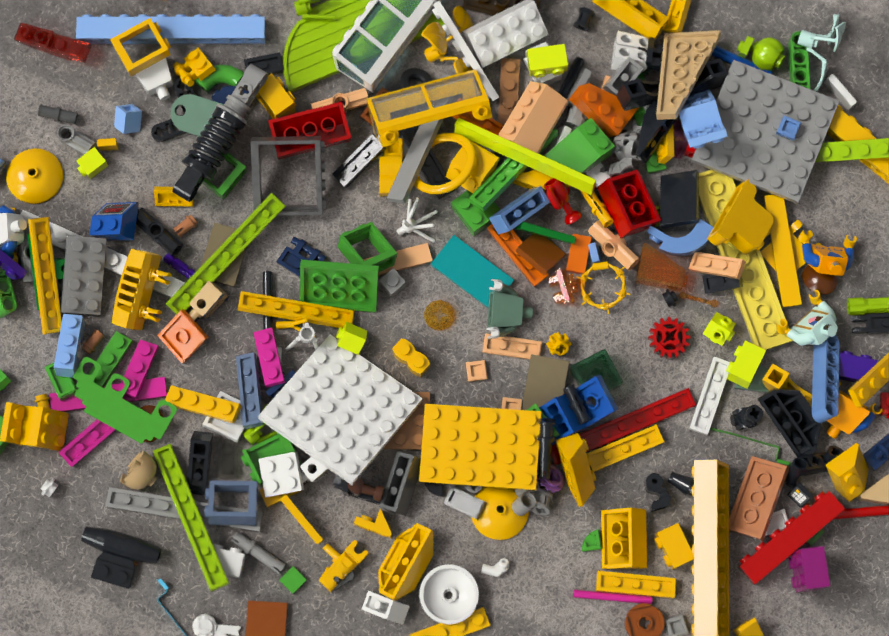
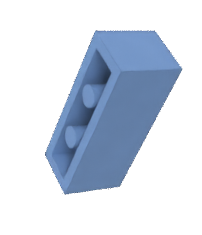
M541 186L532 188L489 217L498 234L509 232L549 204L550 201Z

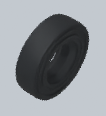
M410 68L401 75L399 88L411 87L409 83L411 79H416L421 83L433 80L426 71L419 68Z

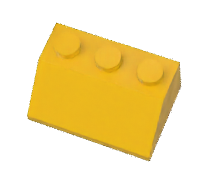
M575 433L556 440L568 487L578 506L582 507L595 491L594 481H596V476L593 469L590 470L592 461L589 454L586 455V450H588L586 440L581 439L579 434Z
M621 508L601 510L602 569L647 568L646 509Z

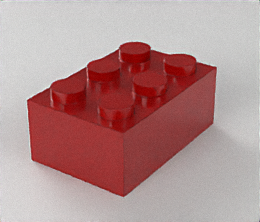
M638 169L608 178L597 187L611 218L614 220L613 223L620 238L648 230L650 226H655L661 221Z

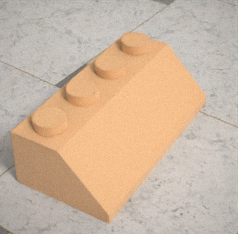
M530 81L498 136L539 154L569 102L547 84Z

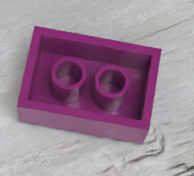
M824 546L800 549L791 554V557L788 558L789 569H793L794 577H791V585L793 589H796V593L816 591L830 587Z

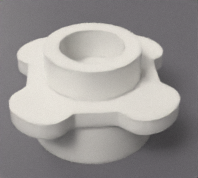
M53 478L51 481L47 479L42 485L41 490L43 492L41 494L43 496L45 494L50 497L57 488L58 484L54 482Z

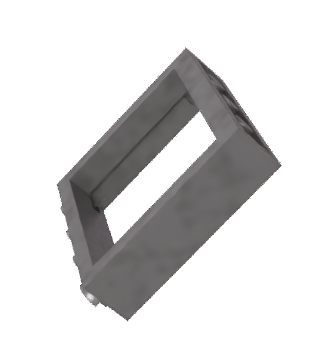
M321 136L252 137L253 211L262 203L260 145L315 144L317 205H287L277 216L322 215L323 209H326V198H323L322 191H326V179H322V172H325V160H321V153H325V142H321Z

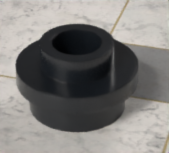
M667 289L662 295L668 307L677 306L678 298L675 292H670Z

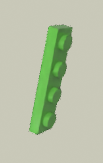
M117 331L115 332L96 361L101 365V369L94 379V383L103 388L105 387L132 346L133 341ZM93 365V367L91 368V370H90V372L88 373V375H91V374L94 373V371H95V366H94V365ZM78 388L74 396L83 401L84 398L79 395L81 389Z

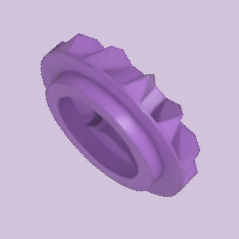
M550 464L551 481H549V478L545 479V471H543V479L537 477V480L541 481L540 486L544 485L546 491L551 490L552 493L560 491L565 483L562 472L553 464Z

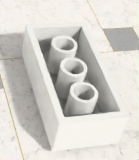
M524 0L462 31L473 56L482 68L549 35L533 0Z

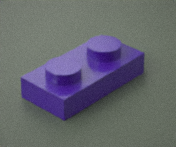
M0 250V267L6 271L5 274L15 280L23 278L27 271Z

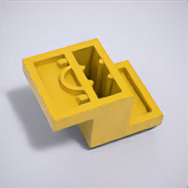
M6 402L0 441L60 451L65 443L69 413L44 407Z

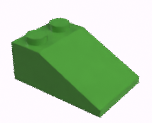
M590 118L573 130L544 156L585 174L611 156L615 145L594 120Z

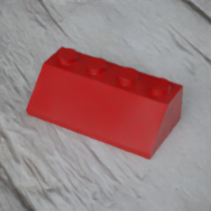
M342 101L268 120L272 137L321 136V142H325V148L351 141V134ZM315 144L275 145L278 160L315 151Z

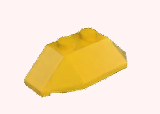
M416 523L412 528L407 529L396 537L378 570L379 593L396 601L415 590L433 557V531Z

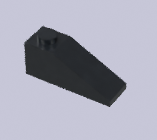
M655 100L646 109V113L643 116L637 155L644 163H647L677 120H657V101Z
M194 431L190 439L187 484L192 494L205 495L212 455L213 433Z

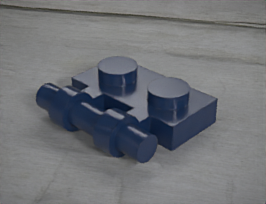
M294 236L291 240V243L296 246L294 250L287 246L276 262L300 278L301 260L315 261L317 259L318 261H325L326 256L321 254L319 249H314L307 245L305 240H300ZM303 250L310 256L306 259L299 253Z

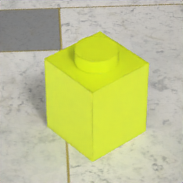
M95 147L77 160L79 165L78 171L83 177L87 175L90 180L108 167L107 162Z
M346 322L344 327H340L337 332V346L359 355L367 338V330Z

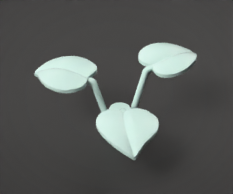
M840 14L832 15L833 27L832 31L827 35H819L805 30L801 31L797 44L807 47L806 51L811 52L822 61L820 82L813 91H817L822 85L828 63L812 47L816 48L818 41L822 40L828 41V45L831 42H835L833 52L837 50L846 27V22L839 24Z

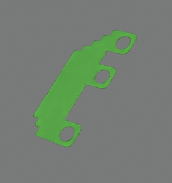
M84 357L73 375V378L78 381L76 387L81 389L79 395L84 398L82 404L86 405L84 412L141 444L145 439L152 441L153 437L161 439L177 411L176 406L166 400H160L152 414L147 413L122 399L130 385V381L127 378L114 373L105 388L93 382L101 369V365L89 357ZM87 362H91L95 366V371L91 375L83 372V365ZM115 379L123 380L124 388L121 391H115L112 388V382ZM162 405H168L171 408V414L168 417L160 416L159 408Z

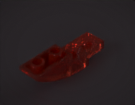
M21 22L14 37V40L69 61L73 59L85 63L91 49V44L88 42L61 36L54 31Z

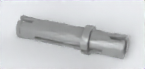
M239 531L231 539V542L245 550L244 553L254 556L277 574H280L286 565L257 545L256 541H251Z

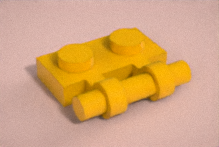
M199 47L183 58L186 61L184 64L179 62L173 64L175 73L181 76V81L189 87L194 85V80L197 78L202 81L216 71Z

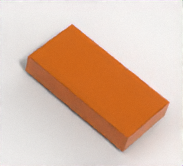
M573 234L572 236H575L576 239L575 243L570 245L566 271L584 274L589 254L588 245L591 243L592 237Z

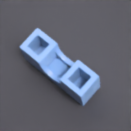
M63 314L54 362V370L57 376L73 377L78 368L79 342L83 341L85 322L81 315Z

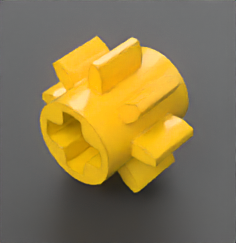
M557 332L549 336V342L546 345L551 355L556 353L560 357L568 353V346L572 344L566 333L561 335Z

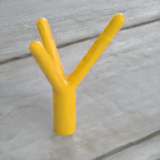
M308 319L276 322V328H293L300 332L301 328L296 325L306 323Z

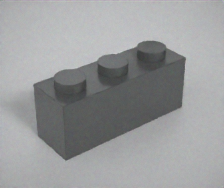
M397 451L379 506L380 508L399 515H407L420 475V458Z

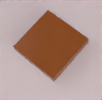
M531 234L515 250L543 275H546L566 254L548 238Z
M248 600L245 636H285L288 603Z

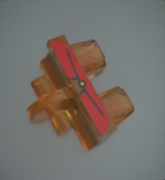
M561 268L556 269V273L548 277L551 287L560 285L561 288L560 292L553 294L555 303H575L572 292H578L577 285L581 284V280L574 279L573 274H569L567 278L565 270H561Z

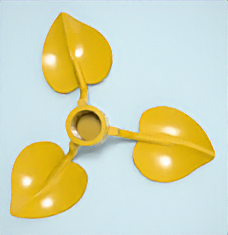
M461 6L453 9V19L459 27V33L474 26L470 15ZM432 22L426 26L421 36L433 45L424 50L425 57L429 62H434L438 59L441 62L454 60L453 65L457 74L473 70L471 66L467 68L462 60L463 57L460 59L458 57H445V54H447V42L453 39L452 35L446 39L445 31L438 22Z

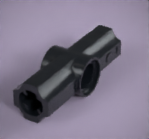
M142 207L138 209L136 225L172 257L177 255L181 251L183 243ZM156 229H161L158 235H153Z

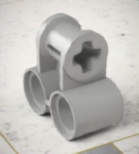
M538 480L536 490L515 489V493L518 496L512 503V510L515 514L524 516L529 511H532L537 515L545 516L550 513L549 504L553 494L540 489Z

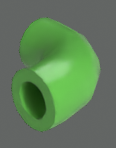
M215 65L213 67L216 71L204 80L200 81L197 78L194 82L204 91L209 92L215 85L220 83L237 86L244 72L231 65Z

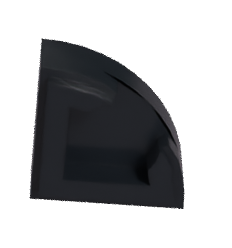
M424 482L430 493L443 497V484Z

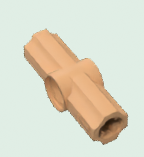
M365 88L345 94L337 93L332 98L312 103L311 106L314 109L334 104L338 101H344L345 105L343 108L346 113L349 110L368 105L366 100L368 94Z
M600 220L596 221L588 230L589 234L601 244L603 253L608 257L613 256L628 271L632 270L640 261L626 246L625 239L620 238L619 234L614 235L607 227L604 228Z

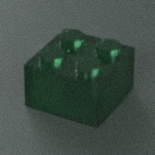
M606 349L575 363L569 369L578 387L598 375H601L609 392L621 387L623 384Z

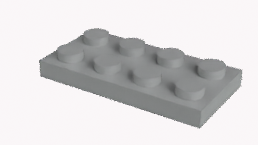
M67 235L61 312L101 314L106 238Z

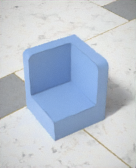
M133 104L116 106L114 127L123 134L139 132L142 110Z

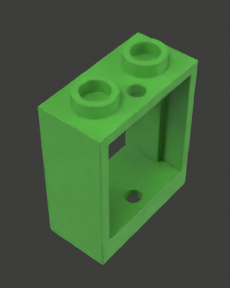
M229 153L227 155L221 154L225 156L224 160L235 167V169L221 186L217 188L206 178L202 182L203 185L223 200L247 173L246 166Z
M372 222L362 224L356 229L346 231L340 235L338 248L351 264L379 266L378 273L395 265L397 252ZM368 238L380 254L364 261L352 245Z

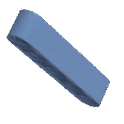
M836 335L827 338L820 345H813L812 416L818 423H823L838 415L840 343Z

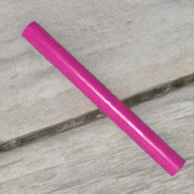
M574 590L573 592L574 598L652 604V597L585 590Z

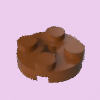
M641 603L632 607L627 612L624 621L625 630L629 636H660L665 624L661 611L648 603ZM641 618H645L646 621L649 620L650 624L647 625V629L639 625Z

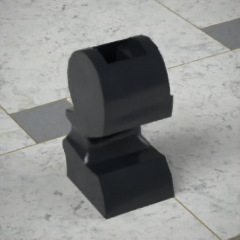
M657 473L649 474L644 484L647 493L659 497V500L653 501L651 504L650 512L670 507L671 496L666 488L661 487L663 479Z

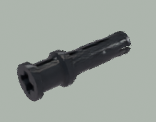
M540 418L538 419L540 433L537 435V439L540 442L538 478L543 479V471H545V479L550 478L551 443L555 440L553 426L556 424V420Z

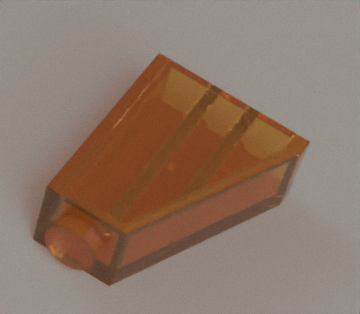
M643 243L635 283L678 292L681 291L682 287H686L688 276H684L685 269L649 244Z

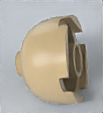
M142 450V453L139 452L127 466L129 467L127 475L123 473L120 482L134 490L143 489L147 485L152 486L157 479L155 476L157 465L154 458L144 450Z

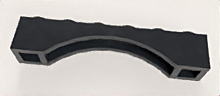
M721 59L706 63L690 94L723 85L729 73ZM636 79L622 83L616 96L623 110L626 111L650 105L654 100L658 102L660 81Z

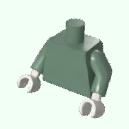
M491 279L494 282V287H489V290L493 291L489 292L486 330L491 331V336L487 337L488 339L504 337L512 333L518 325H522V318L531 319L533 315V308L524 307L523 298L519 297L514 289L498 279Z

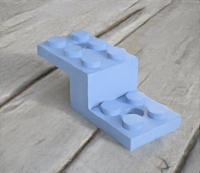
M710 89L689 95L679 113L689 147L697 149L711 141L713 143L723 141L724 137H727V133L721 121L716 100Z

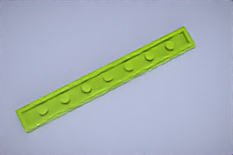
M270 193L165 304L176 314L182 309L186 311L191 306L189 303L208 281L214 282L286 206L273 193Z
M168 444L153 450L157 464L210 591L213 592L229 585L172 445Z

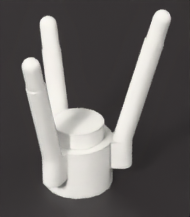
M303 323L304 327L301 328L298 337L285 348L286 351L290 350L299 341L303 343L313 342L315 350L319 347L317 338L314 337L315 331L309 326V323Z

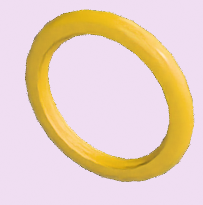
M456 133L436 135L431 147L443 142H456L465 149L467 163L463 171L446 184L428 185L418 175L414 186L424 193L435 195L448 193L465 183L472 174L476 163V150L468 138Z

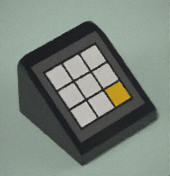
M801 483L796 484L787 494L800 508L813 498V494Z

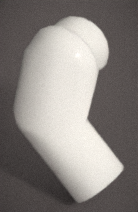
M502 558L494 566L483 564L481 573L499 577L508 571L509 561Z

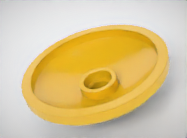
M37 148L28 149L12 159L7 168L6 181L9 190L17 199L29 204H39L50 200L58 193L63 183V169L59 160L49 151ZM35 170L36 173L34 175H29L30 171Z
M482 487L475 494L474 497L487 503L479 520L472 518L474 526L484 536L494 540L509 539L517 535L526 525L529 512L524 516H518L512 510V503L518 498L515 489ZM498 506L504 508L502 513L497 512L496 508Z

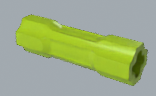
M889 297L847 298V314L849 315L889 312Z

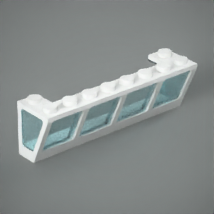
M442 0L369 1L365 12L356 18L353 28L347 30L343 41L333 49L332 55L336 70L371 92H374L433 13L432 10L435 8L433 4Z

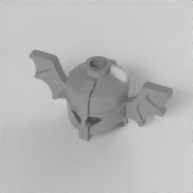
M635 119L629 121L622 129L626 133H620L612 142L614 145L619 144L621 151L616 152L613 150L612 152L616 154L617 159L620 161L610 165L608 172L610 177L615 174L621 175L625 169L633 167L632 161H642L637 155L642 126H638Z

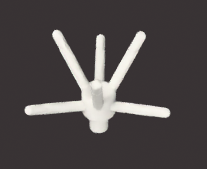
M419 198L415 199L413 206L412 199H409L407 220H403L402 227L396 230L398 235L402 236L406 232L411 233L413 231L435 243V239L418 230L434 227V224H417L437 214L438 211L435 210L415 221L412 216Z

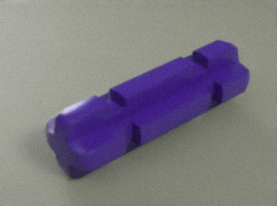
M168 253L163 258L165 263L171 264L172 268L183 276L186 275L188 279L196 272L180 259L175 258V256L172 257Z

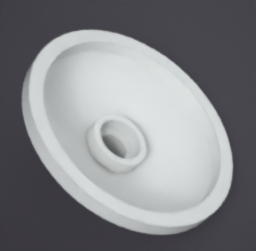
M442 565L434 568L425 576L419 595L422 608L431 619L442 624H456L464 621L473 613L478 603L479 591L475 579L467 570L457 565ZM451 592L453 594V597L451 599H447L445 597V593Z

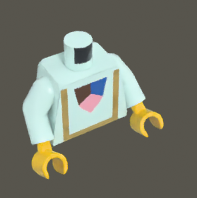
M814 290L817 297H811L809 294L810 302L813 305L818 304V307L815 306L790 329L788 328L787 320L780 319L782 326L776 324L779 334H787V337L801 346L808 344L820 345L827 338L835 336L838 329L835 323L837 321L835 312L825 301H822L818 290Z

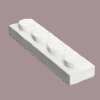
M713 357L689 430L708 435L729 374L726 372V369L730 362Z

